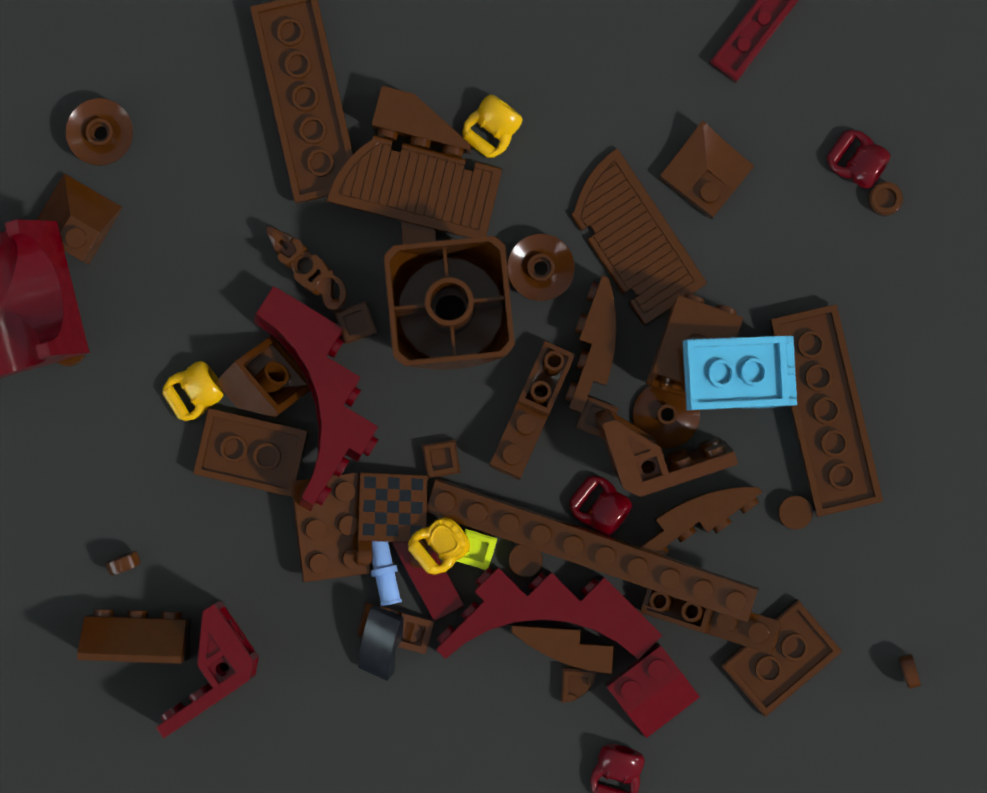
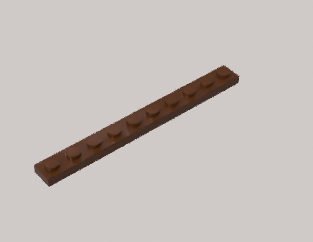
M441 479L435 480L427 505V513L442 518L448 517L456 523L745 622L749 620L759 590L758 587Z

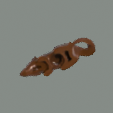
M267 226L266 233L271 240L273 249L278 254V260L294 272V279L309 292L322 295L324 304L329 310H338L343 307L347 298V289L343 281L333 275L334 272L317 255H312L300 240L272 226ZM335 282L340 288L338 299H334Z

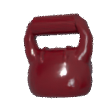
M847 130L841 134L826 157L827 164L834 173L843 178L851 179L856 185L867 189L871 188L881 176L890 161L891 155L884 147L875 144L865 133ZM857 138L861 145L857 147L856 152L847 161L846 167L837 165L853 140Z
M593 475L587 476L570 498L569 508L577 520L592 526L597 533L611 536L629 514L632 503L627 496L619 493L606 478ZM598 484L601 485L604 491L599 494V497L589 507L587 513L580 511L579 508Z
M606 744L603 746L599 753L598 764L593 769L590 777L591 791L593 793H638L640 773L645 763L642 753L617 744ZM603 776L607 780L612 779L623 784H630V791L598 783V781Z

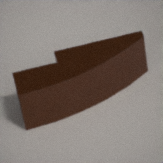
M512 624V633L542 654L573 667L612 674L614 648L612 644L580 642V629Z

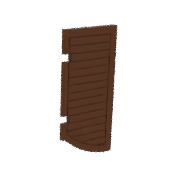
M373 135L372 140L358 149L343 165L330 188L326 201L465 238L487 236L502 168L475 162L473 171L464 169L466 163L464 158L407 143H402L401 152L391 150L393 140Z
M615 149L590 174L578 197L575 211L570 215L581 231L589 226L592 228L595 235L589 237L587 241L622 294L632 288L637 297L631 300L629 304L642 324L646 325L670 309L678 295L684 297L685 294H692L705 286L707 282L619 149Z

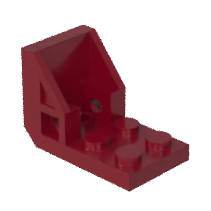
M222 600L204 610L202 614L197 666L209 683L189 696L192 703L185 707L180 702L160 716L163 723L158 725L156 729L163 739L256 675L259 655ZM222 662L229 666V669L225 672L221 669Z

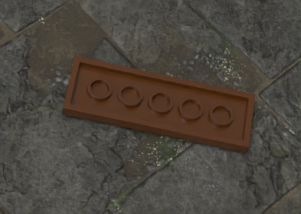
M276 0L250 6L294 201L296 204L328 197L337 174L353 155V150L318 0Z
M837 304L771 319L770 324L773 336H793L797 405L790 406L816 517L884 502Z

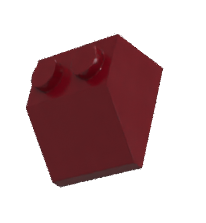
M659 643L605 684L646 738L700 698Z

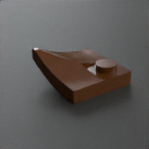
M702 120L681 150L662 172L659 179L710 219H713L750 174L754 165Z

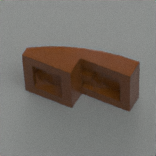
M365 602L356 633L358 636L363 637L370 609L376 604ZM377 605L404 617L403 638L398 647L425 654L434 621Z

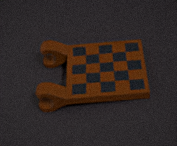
M360 473L356 563L358 565L367 566L371 563L372 542L408 543L416 531L426 527L428 476ZM418 540L426 550V540ZM411 554L410 565L415 568H421L422 566Z

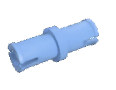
M372 542V564L374 570H371V576L376 578L381 601L380 605L386 606L402 602L395 572H398L397 565H393L388 542Z

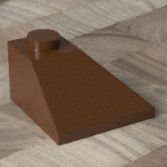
M64 173L37 220L57 221L64 251L89 265L123 207Z
M270 336L236 360L215 382L237 408L273 417L278 416L310 392L307 381L296 362L273 336Z

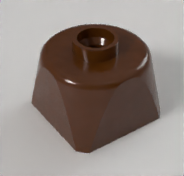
M495 236L393 245L385 254L384 265L393 357L407 367L430 370L469 368L502 358L514 347L515 340L505 245ZM456 296L462 300L466 311L458 319L443 320L436 315L438 302L443 297Z

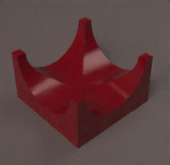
M16 219L5 223L6 231L0 233V379L90 353L57 221Z

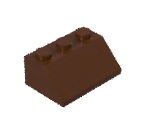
M94 609V615L84 616L77 660L181 664L189 659L190 618H182V612L162 611L161 617H148V611L128 610L127 616H114V609Z

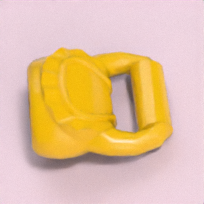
M491 94L486 96L479 105V108L466 119L462 136L486 158H495L506 150L512 135L520 128L523 119L511 106ZM477 123L480 125V128L483 127L494 138L499 139L497 148L471 130V127Z
M198 361L189 366L187 370L170 376L163 386L162 395L178 419L190 421L199 418L209 406L218 403L223 398L224 392L215 383L218 377L206 362ZM174 384H181V388L184 389L191 400L190 402L195 406L191 413L174 389Z
M448 517L439 518L429 527L416 531L408 542V551L427 574L432 575L446 572L454 565L456 560L464 557L470 550V542L465 532L454 520ZM425 539L427 545L433 549L438 558L443 560V562L438 565L418 540Z

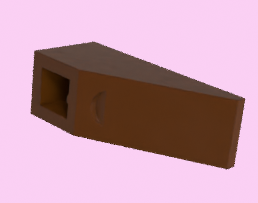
M386 86L381 87L372 121L373 129L378 130L377 136L395 141L398 136L411 139V145L426 149L430 148V144L443 147V153L456 157H462L463 153L471 154V145L415 94Z

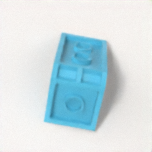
M793 336L683 341L687 410L760 409L797 405Z

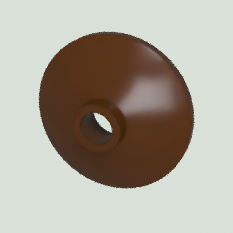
M95 98L81 103L72 111L66 124L65 132L69 148L77 158L90 165L104 166L118 161L127 153L133 140V124L130 116L123 107L109 99ZM99 128L107 130V136L102 140L96 138V131Z
M533 234L523 238L514 246L508 258L507 270L509 280L519 294L534 301H548L560 296L569 287L574 276L575 264L570 249L563 241L549 234ZM539 262L547 266V272L543 275L537 274L534 270V266Z
M648 386L640 393L633 407L634 425L653 436L656 444L665 449L678 447L686 443L696 432L700 421V410H687L685 397L653 386ZM664 408H669L673 411V418L670 421H665L661 418V411Z

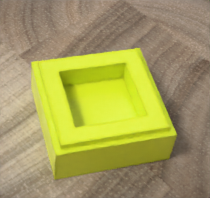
M465 529V534L470 542V550L464 557L456 561L486 570L490 565L498 538Z

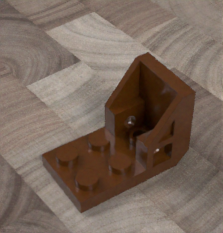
M609 409L595 413L618 481L623 489L639 497L738 465L734 450L725 440L719 441L718 438L703 441L699 444L700 448L689 452L686 449L673 451L667 454L668 459H664L661 447L656 444L653 436ZM649 460L647 464L642 465L643 462Z

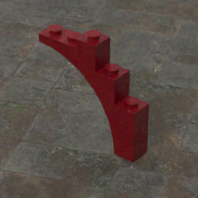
M273 286L257 311L254 323L273 336L292 356L307 381L315 403L319 429L317 459L312 478L299 504L311 512L316 503L322 506L329 496L332 488L327 485L333 475L340 478L350 461L345 456L350 457L356 462L359 461L362 454L369 457L379 441L378 438L374 437L378 426L345 407V405L352 407L362 390L357 388L360 376L328 358L330 356L334 359L344 343L340 339L343 328Z
M488 567L475 580L479 585L475 593L483 602L480 605L476 601L472 602L461 614L465 620L456 629L452 625L448 626L438 636L437 640L441 644L436 650L447 659L466 642L488 630L514 622L541 619L570 622L593 629L618 642L638 660L663 635L604 576L599 581L593 577L580 590L584 596L579 600L552 572L547 576L541 572L528 585L532 591L527 595L500 567L494 572Z

